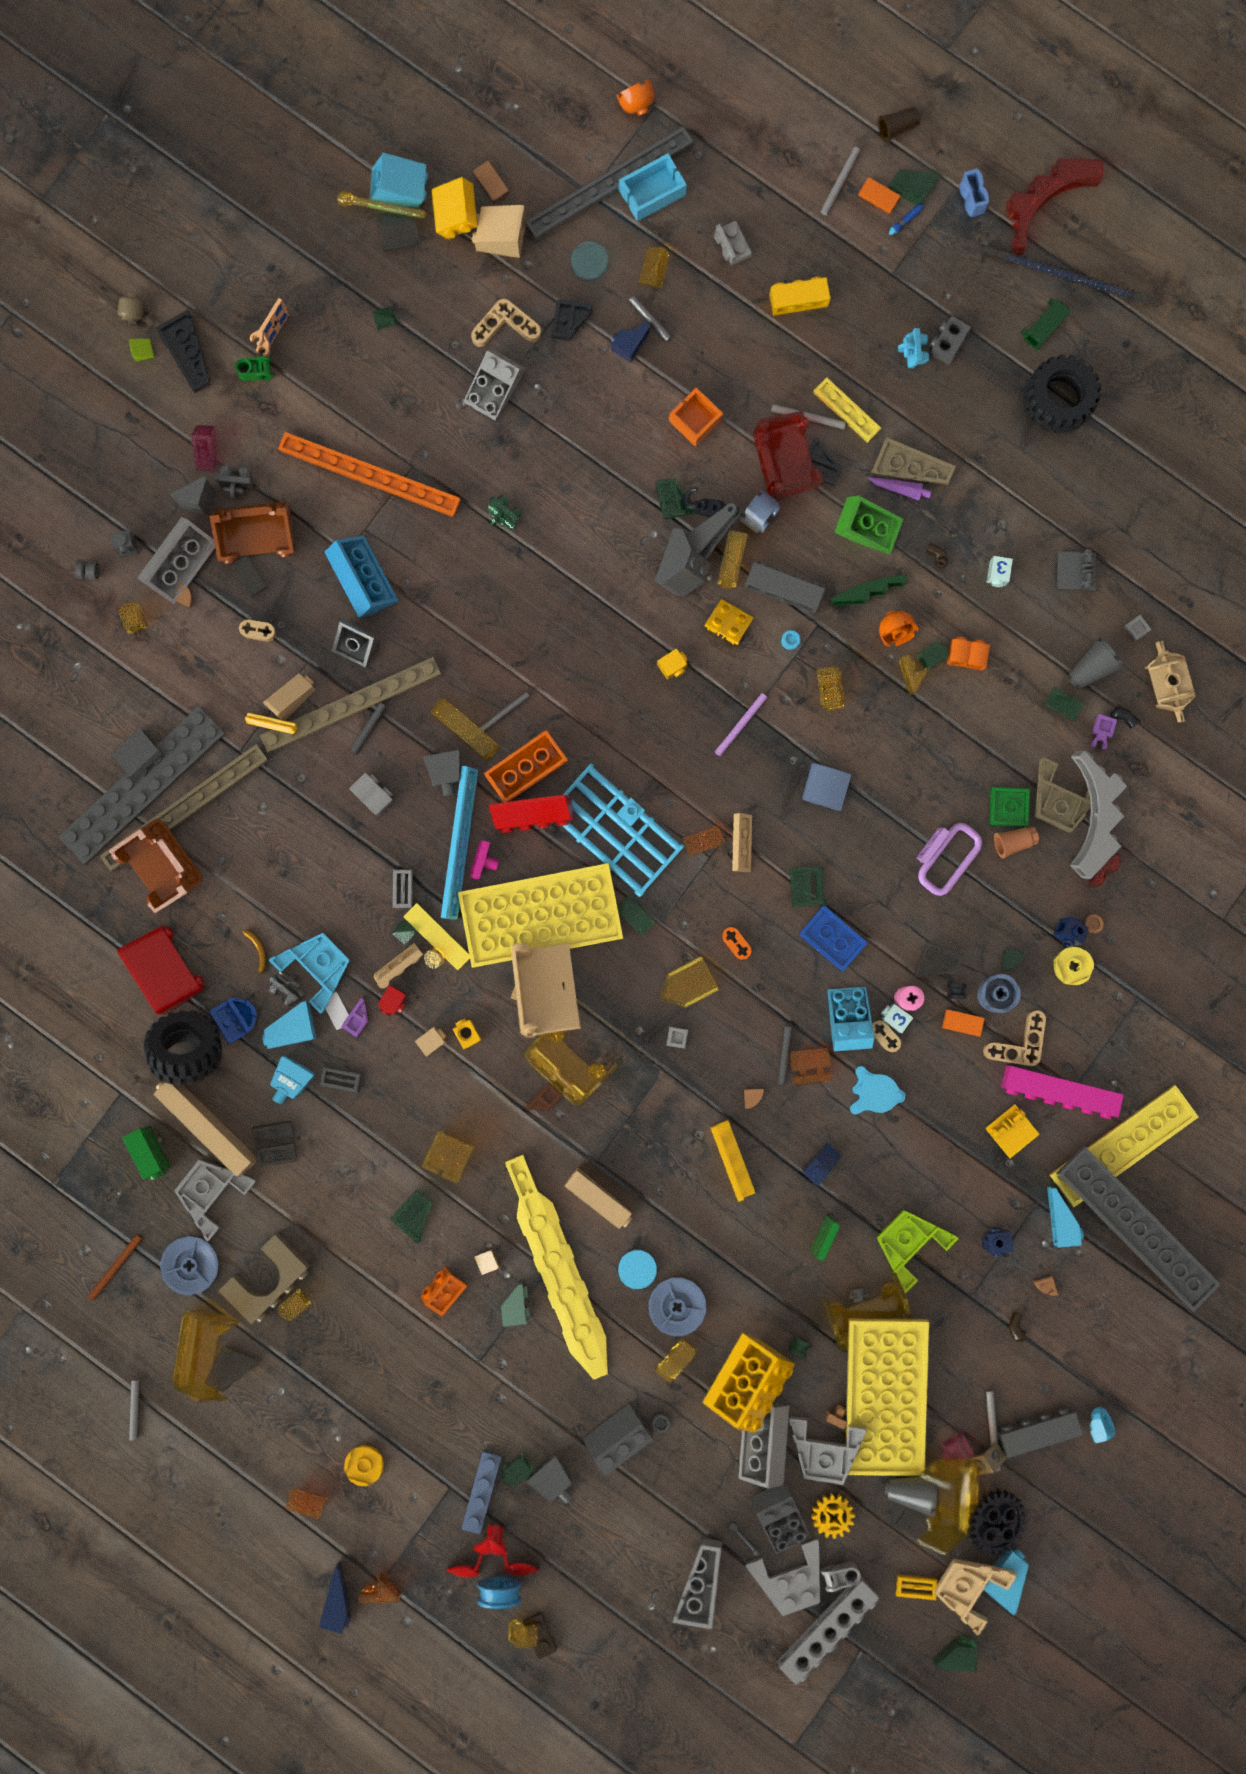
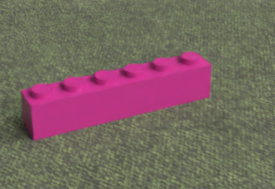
M1006 1065L1001 1088L1006 1089L1008 1094L1017 1096L1018 1092L1025 1094L1024 1098L1036 1100L1037 1097L1043 1098V1103L1055 1105L1056 1102L1063 1103V1108L1074 1110V1107L1082 1108L1081 1112L1093 1115V1111L1098 1112L1100 1117L1110 1120L1112 1116L1119 1117L1124 1096L1123 1094Z

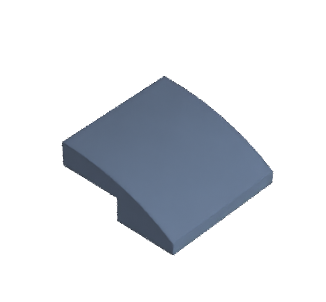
M812 763L802 800L841 811L851 774Z

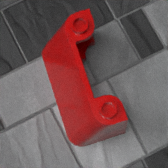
M165 925L146 933L117 950L124 965L152 1009L158 1015H167L205 990L203 979L200 975L196 976L190 972L172 943V937L174 936L172 930L168 926L165 927Z

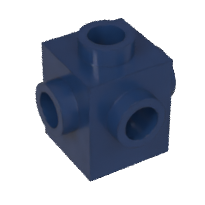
M1070 916L1059 919L1053 936L1061 940L1065 946L1073 947L1085 942L1089 928L1082 924L1081 920Z
M1001 1227L989 1228L988 1232H984V1237H982L983 1249H986V1252L992 1254L993 1257L1004 1256L1005 1252H1014L1011 1231L1007 1229L1001 1230Z

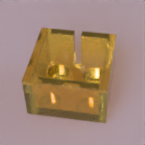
M439 1130L422 1168L435 1174L440 1173L442 1169L444 1172L441 1176L457 1184L475 1146L445 1131Z

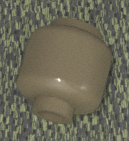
M127 293L126 296L119 298L117 313L122 317V321L137 323V321L142 319L144 303L138 299V295Z

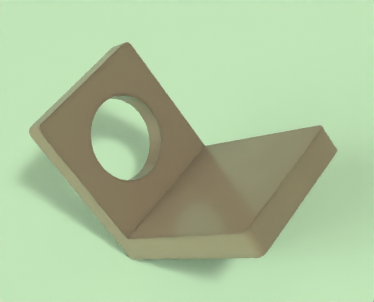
M994 1442L984 1454L971 1455L966 1459L975 1474L981 1475L994 1473L1007 1458L998 1443ZM994 1450L997 1451L999 1454V1460L997 1462H995L992 1458V1452Z

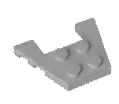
M200 1159L174 1191L187 1212L189 1211L193 1217L196 1226L200 1228L205 1240L209 1242L220 1229L217 1223L205 1215L229 1183L246 1195L257 1180L246 1175L236 1177L229 1169Z
M790 1416L789 1422L790 1426H792L793 1438L797 1445L804 1479L844 1485L867 1427L849 1424L847 1444L808 1439V1418Z
M817 1537L801 1543L807 1561L806 1564L772 1576H768L762 1557L745 1562L748 1571L782 1616L820 1603L819 1541Z

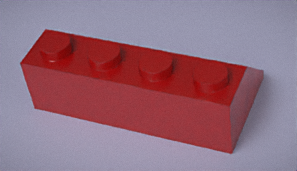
M567 795L489 804L495 829L502 833H512L513 829L520 828V831L532 830L533 826H539V829L550 828V824L557 823L558 826H567L569 822L574 821L572 798Z

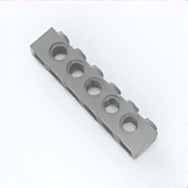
M862 1577L857 1585L847 1587L777 1660L778 1666L795 1685L800 1681L803 1682L808 1677L809 1671L821 1664L826 1653H831L835 1649L837 1642L850 1633V1628L855 1623L858 1624L862 1621L864 1613L876 1606L879 1599L877 1592ZM855 1599L862 1600L859 1605L852 1604ZM842 1613L848 1614L844 1620L839 1619V1615ZM827 1628H834L831 1634H826L825 1630ZM814 1642H819L820 1646L814 1649L811 1647ZM800 1657L807 1658L803 1663L797 1662Z

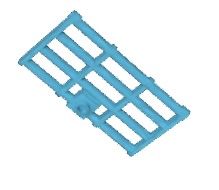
M591 763L563 795L568 796L576 787L602 811L594 819L572 800L573 811L585 820L589 826L583 833L570 822L569 825L563 827L577 839L578 843L581 842L604 864L609 863V868L635 890L634 893L638 897H641L685 845L678 843L654 821L653 817L650 818L639 804L632 798L629 799L625 796L622 789L616 788ZM588 773L615 796L608 805L581 782ZM617 800H620L624 806L616 813L611 807ZM605 814L632 837L626 846L598 823ZM640 818L645 825L637 832L632 825ZM648 827L675 849L669 858L665 857L642 836V833ZM592 828L620 852L613 861L585 837ZM635 841L663 864L656 873L629 850ZM623 855L650 878L643 887L616 864Z

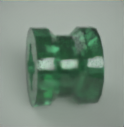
M794 1335L793 1343L787 1350L805 1359L806 1351L810 1349L812 1344Z

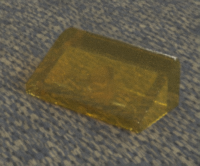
M663 247L647 248L639 284L654 288L662 287L669 253Z

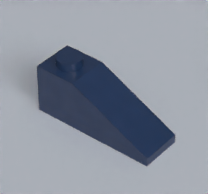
M338 1562L334 1569L319 1628L342 1634L344 1627L348 1628L351 1615L348 1614L350 1605L342 1563Z

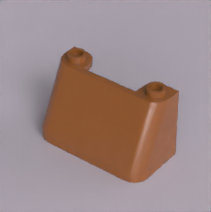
M288 501L221 508L214 510L209 516L218 561H224L225 564L235 562V559L239 556L276 552V554H280V557H289L295 552L291 509Z
M159 819L153 820L109 850L116 862L121 864L129 862L151 892L147 895L146 901L154 914L185 895L202 881L199 870L168 827Z

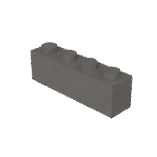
M753 562L744 587L814 614L825 590L819 583L803 581L804 578L798 575H787L784 570L779 568L774 570L763 562Z
M1062 1407L1052 1414L1042 1413L1036 1419L1031 1420V1418L1021 1420L1016 1425L1007 1424L1002 1426L1000 1430H997L1003 1453L1007 1458H1011L1083 1436L1076 1412L1072 1408Z

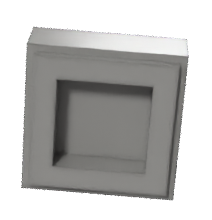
M1141 614L1123 626L1134 642L1152 630Z
M669 1026L666 1046L685 1049L688 1030Z

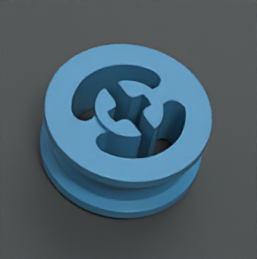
M493 1576L480 1580L478 1588L481 1590V1595L478 1597V1604L491 1609H505L519 1605L522 1601V1597L519 1595V1589L522 1586L521 1580L509 1576Z

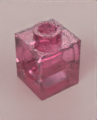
M961 1432L941 1444L944 1449L941 1451L947 1463L951 1461L953 1466L975 1455Z

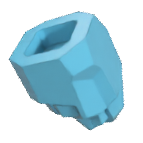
M1096 1407L1091 1413L1090 1434L1094 1442L1098 1443L1115 1437V1427L1108 1412L1103 1407Z

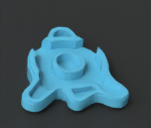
M863 1066L856 1068L855 1073L858 1077V1082L853 1086L852 1091L859 1095V1099L850 1106L852 1114L856 1115L865 1110L877 1113L887 1112L905 1100V1093L898 1088L892 1078L882 1074H872Z

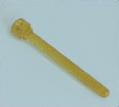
M340 190L338 195L339 206L348 207V205L354 204L418 218L426 217V212L423 210L354 197L349 191Z

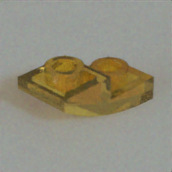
M682 1339L669 1351V1355L656 1366L655 1372L670 1383L697 1354V1351Z

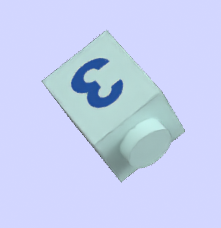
M993 556L989 563L987 583H991L994 587L1005 586L1010 581L1013 559Z
M895 1004L887 1005L881 1012L883 1015L881 1020L898 1033H903L913 1019L912 1016Z

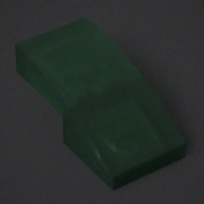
M630 896L617 906L618 913L640 936L655 924Z

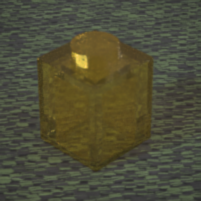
M127 602L118 608L124 630L129 634L148 628L142 609L136 602Z
M298 1289L278 1306V1312L284 1320L287 1319L290 1322L311 1303L302 1291Z

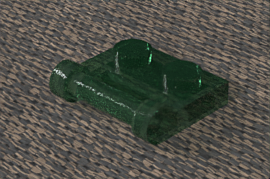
M823 866L789 869L792 907L827 905L823 890ZM810 873H815L816 899L811 900Z

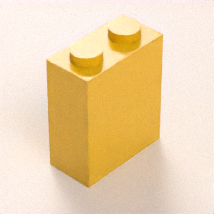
M460 177L432 189L436 233L446 239H452L458 234L467 233L471 229L478 227L473 183Z

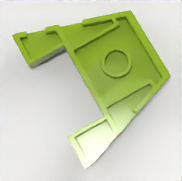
M902 1210L876 1238L902 1290L907 1293L918 1280L904 1265L931 1237L946 1251L959 1238Z

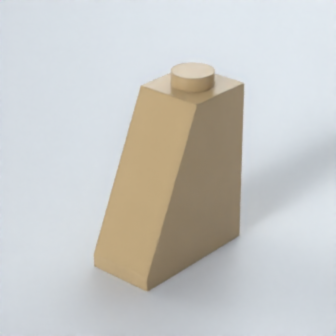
M297 674L263 703L277 717L286 721L316 690L312 686L314 682L307 675L302 677L300 674Z

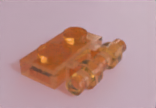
M828 1047L789 1052L791 1070H799L800 1076L793 1077L794 1085H808L811 1082L825 1083L827 1080H832V1073H824L823 1067H831ZM806 1069H817V1074H806Z

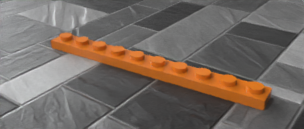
M284 432L278 450L282 453L451 517L455 516L461 501L460 498L287 432Z

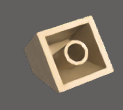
M524 205L481 207L480 214L477 213L476 215L477 231H474L472 236V243H475L476 251L520 258L526 227Z

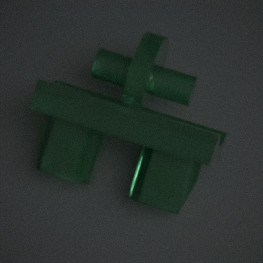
M504 495L498 498L493 496L487 507V510L490 512L488 515L493 518L490 524L492 526L497 524L502 527L506 526L513 531L517 526L518 520L521 518L522 511L517 507L510 511L507 508L509 501Z
M1054 687L1044 705L1075 721L1084 703Z

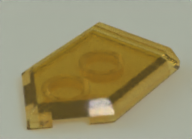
M702 956L667 974L660 1000L686 1008L719 990Z

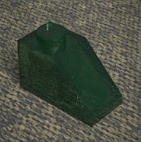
M968 1637L953 1639L933 1658V1663L937 1670L976 1672L977 1646L974 1640Z

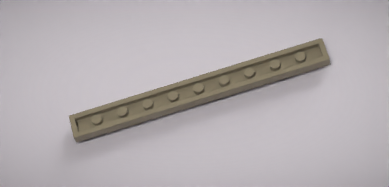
M431 657L290 721L296 723L298 727L295 734L272 729L261 734V740L267 753H271L441 676L440 670L434 657Z
M257 744L120 842L155 819L163 821L171 831L269 761ZM108 849L100 857L108 869L113 872L123 864L116 862L109 852L110 849Z

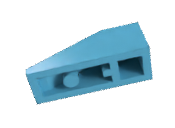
M1051 1186L1047 1187L1054 1245L1058 1248L1082 1245L1081 1240L1084 1239L1082 1228H1080V1225L1057 1189Z

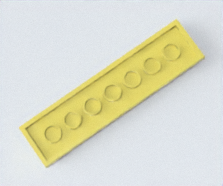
M1173 1085L1089 1145L1087 1149L1117 1177L1196 1120L1198 1115L1177 1086ZM1064 1163L1049 1175L1070 1205L1075 1207L1083 1200L1056 1174L1066 1164Z

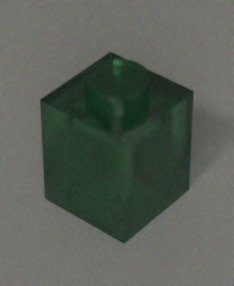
M937 640L921 651L916 657L928 672L944 661L949 654L945 644Z
M520 1453L503 1467L502 1478L507 1485L511 1484L515 1488L533 1473V1467L524 1455Z

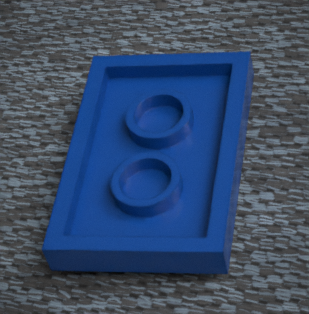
M825 905L820 908L798 934L841 972L847 968L868 943Z

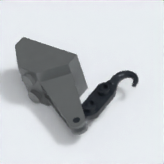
M697 487L690 488L685 493L684 504L699 515L710 518L689 533L683 529L673 528L655 579L656 583L674 595L682 597L705 582L711 566L708 556L741 514L740 508L734 503L726 505L721 500L707 498L694 502L690 501V495L694 491H698Z

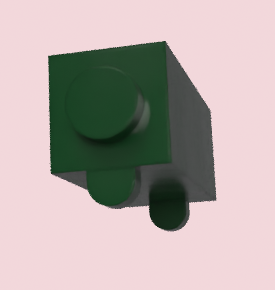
M1050 299L1048 301L1050 307L1029 330L1024 328L1021 331V334L1024 336L1023 339L1037 351L1071 312L1068 306L1058 299Z

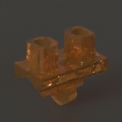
M292 1488L285 1509L297 1512L299 1515L320 1519L326 1498Z

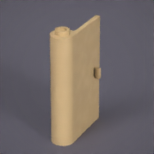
M526 943L513 945L511 947L520 1033L525 1035V1037L531 1038L538 1034L579 1029L580 1022L569 943L533 949Z

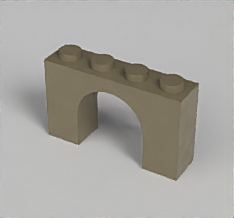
M279 1232L261 1248L279 1269L280 1280L274 1291L258 1293L252 1290L237 1274L219 1290L250 1324L255 1321L259 1323L267 1315L265 1311L269 1307L273 1309L281 1301L279 1297L283 1293L287 1295L295 1287L293 1283L297 1279L301 1281L309 1273L307 1269L311 1265Z

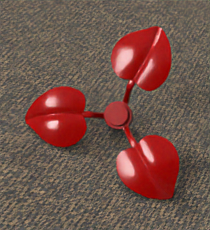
M490 1525L487 1529V1539L474 1546V1551L480 1553L476 1565L473 1567H447L446 1571L463 1578L477 1577L480 1575V1572L477 1570L483 1555L489 1554L503 1555L504 1572L510 1575H531L539 1571L540 1567L535 1568L523 1563L510 1564L507 1560L505 1541L502 1540L503 1527Z

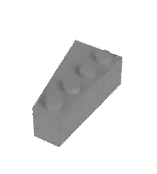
M703 1538L672 1623L712 1629L723 1541Z

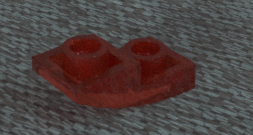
M1118 853L1114 854L1089 879L1087 885L1093 888L1102 885L1106 878L1104 873L1109 874L1118 870L1121 864L1119 860L1121 855Z

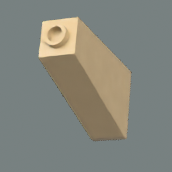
M577 1168L566 1181L565 1187L618 1229L622 1226L626 1227L632 1220L630 1217L632 1212L580 1168Z

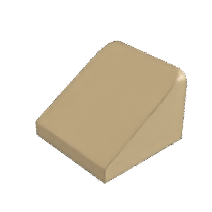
M493 1249L474 1256L482 1275L500 1267Z

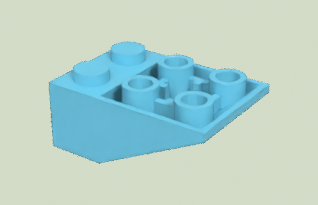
M866 987L828 989L831 1036L834 1051L871 1049L874 1042V1033Z

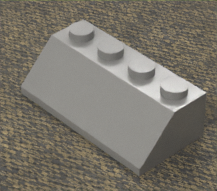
M181 517L137 578L175 604L181 592L189 585L215 549L214 539L192 522ZM180 582H182L183 585L181 586V588L179 589V591H178V592L176 593V595L174 596V594H175V592H176V590H177V588H178Z
M775 1401L772 1403L771 1411L764 1417L762 1427L756 1433L742 1430L738 1479L768 1489L784 1485L789 1405Z

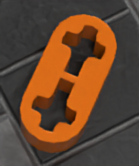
M733 927L723 931L722 939L735 957L740 960L747 959L751 955V947L739 931ZM727 931H729L730 933H732L733 931L735 932L736 935L734 936V938L737 941L736 943H734L731 939H726V937L728 936L726 933ZM738 943L742 948L746 947L748 949L746 950V956L743 954L738 955L739 949L736 946Z

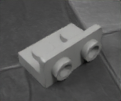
M736 221L723 227L720 224L716 225L715 240L717 244H721L723 256L726 261L729 260L731 266L752 256V252Z

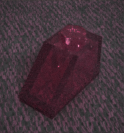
M196 425L191 434L196 470L215 471L217 453L215 426Z

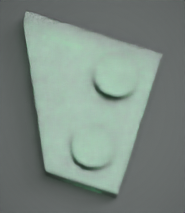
M899 169L891 181L889 189L916 206L918 204L921 205L940 175Z

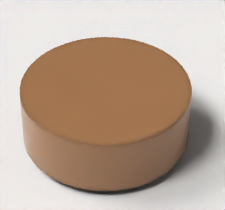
M1097 914L1088 915L1083 921V924L1089 928L1087 932L1091 934L1100 932L1104 927L1103 919Z

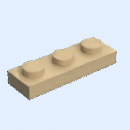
M736 813L734 814L732 871L751 872L752 815Z

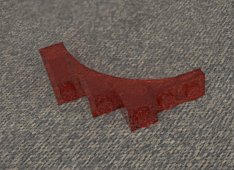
M1058 158L1056 164L1051 168V176L1035 175L1032 183H1029L1028 193H1012L1010 199L1006 201V212H1008V219H1014L1013 230H1015V236L1013 237L1012 248H1015V256H1022L1027 248V228L1030 220L1047 201L1058 194L1074 188L1098 187L1103 178V160Z

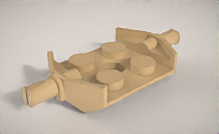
M1159 641L1155 643L1158 656L1145 667V669L1149 670L1158 702L1156 707L1175 712L1177 723L1184 722L1186 720L1182 710L1196 697L1185 656L1169 653V651L1165 650L1164 641ZM1169 676H1174L1177 679L1175 686L1169 684Z

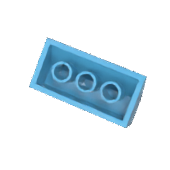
M364 535L336 540L325 551L359 618L374 615L398 602Z

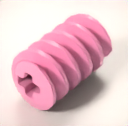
M916 986L901 987L895 992L894 1002L902 1010H917L923 1005L924 994Z

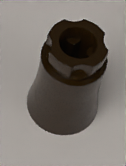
M916 107L879 116L877 125L881 138L885 142H889L904 132L914 129V127L920 125L921 116Z

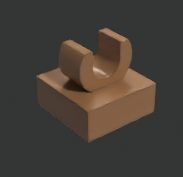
M837 1404L834 1412L827 1409L824 1415L826 1421L843 1430L845 1429L847 1421L843 1417L846 1411L844 1407Z

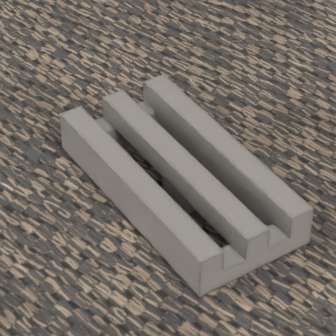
M393 870V908H412L413 870ZM398 874H401V904H397ZM405 874H408V904H405Z

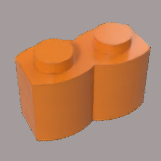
M955 637L949 643L946 664L984 670L987 667L990 645L985 644L983 640L970 642L965 637Z

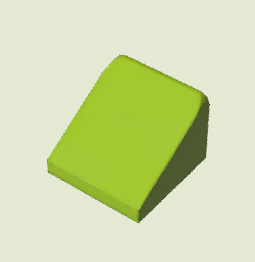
M129 339L132 356L136 362L155 358L150 339Z

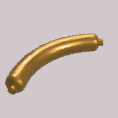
M248 929L243 930L244 936L257 949L259 956L258 971L259 974H262V972H265L267 962L264 946L253 932Z

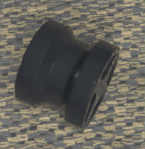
M947 983V988L949 989L947 999H967L965 994L966 983Z

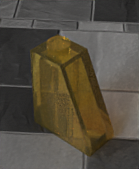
M729 530L717 582L722 588H736L748 534Z

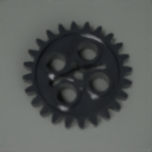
M997 1489L995 1493L990 1490L989 1496L983 1493V1500L977 1498L978 1505H972L974 1512L968 1513L972 1516V1519L967 1520V1523L971 1525L967 1528V1531L971 1533L968 1537L973 1540L972 1544L988 1555L992 1553L997 1556L998 1551L1004 1554V1548L1010 1551L1011 1544L1017 1545L1015 1539H1021L1019 1533L1025 1532L1022 1525L1027 1524V1522L1022 1518L1027 1516V1514L1023 1512L1025 1507L1021 1504L1022 1501L1011 1492L1009 1493L1006 1490L1002 1492L1000 1489Z

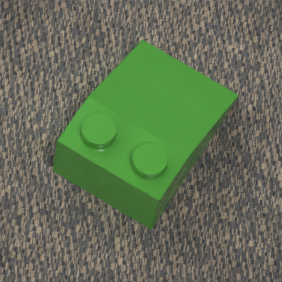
M861 496L847 497L834 533L850 541L886 554H891L903 518Z

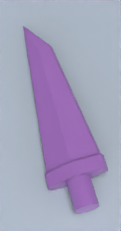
M867 477L878 487L918 501L920 496L930 498L931 490L923 489L922 483Z

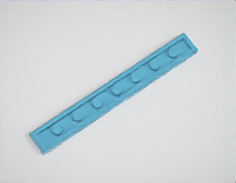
M462 766L441 911V918L458 920L460 907L458 892H462L478 770L468 766Z

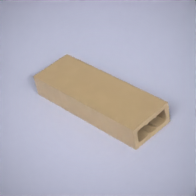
M163 1080L156 1086L157 1091L153 1095L236 1177L245 1174L259 1160L183 1084L182 1086H177L175 1083L168 1084Z

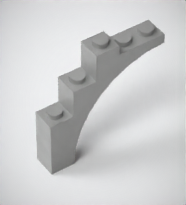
M1076 751L1071 758L1080 768L1086 781L1090 795L1091 816L1085 842L1070 866L1081 878L1091 879L1121 847L1117 842V837L1109 832L1124 817L1120 812L1119 806L1112 802L1127 786L1119 774L1106 773L1102 766L1097 765L1089 752Z

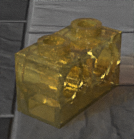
M836 666L818 669L817 678L821 706L826 711L846 708L840 670Z

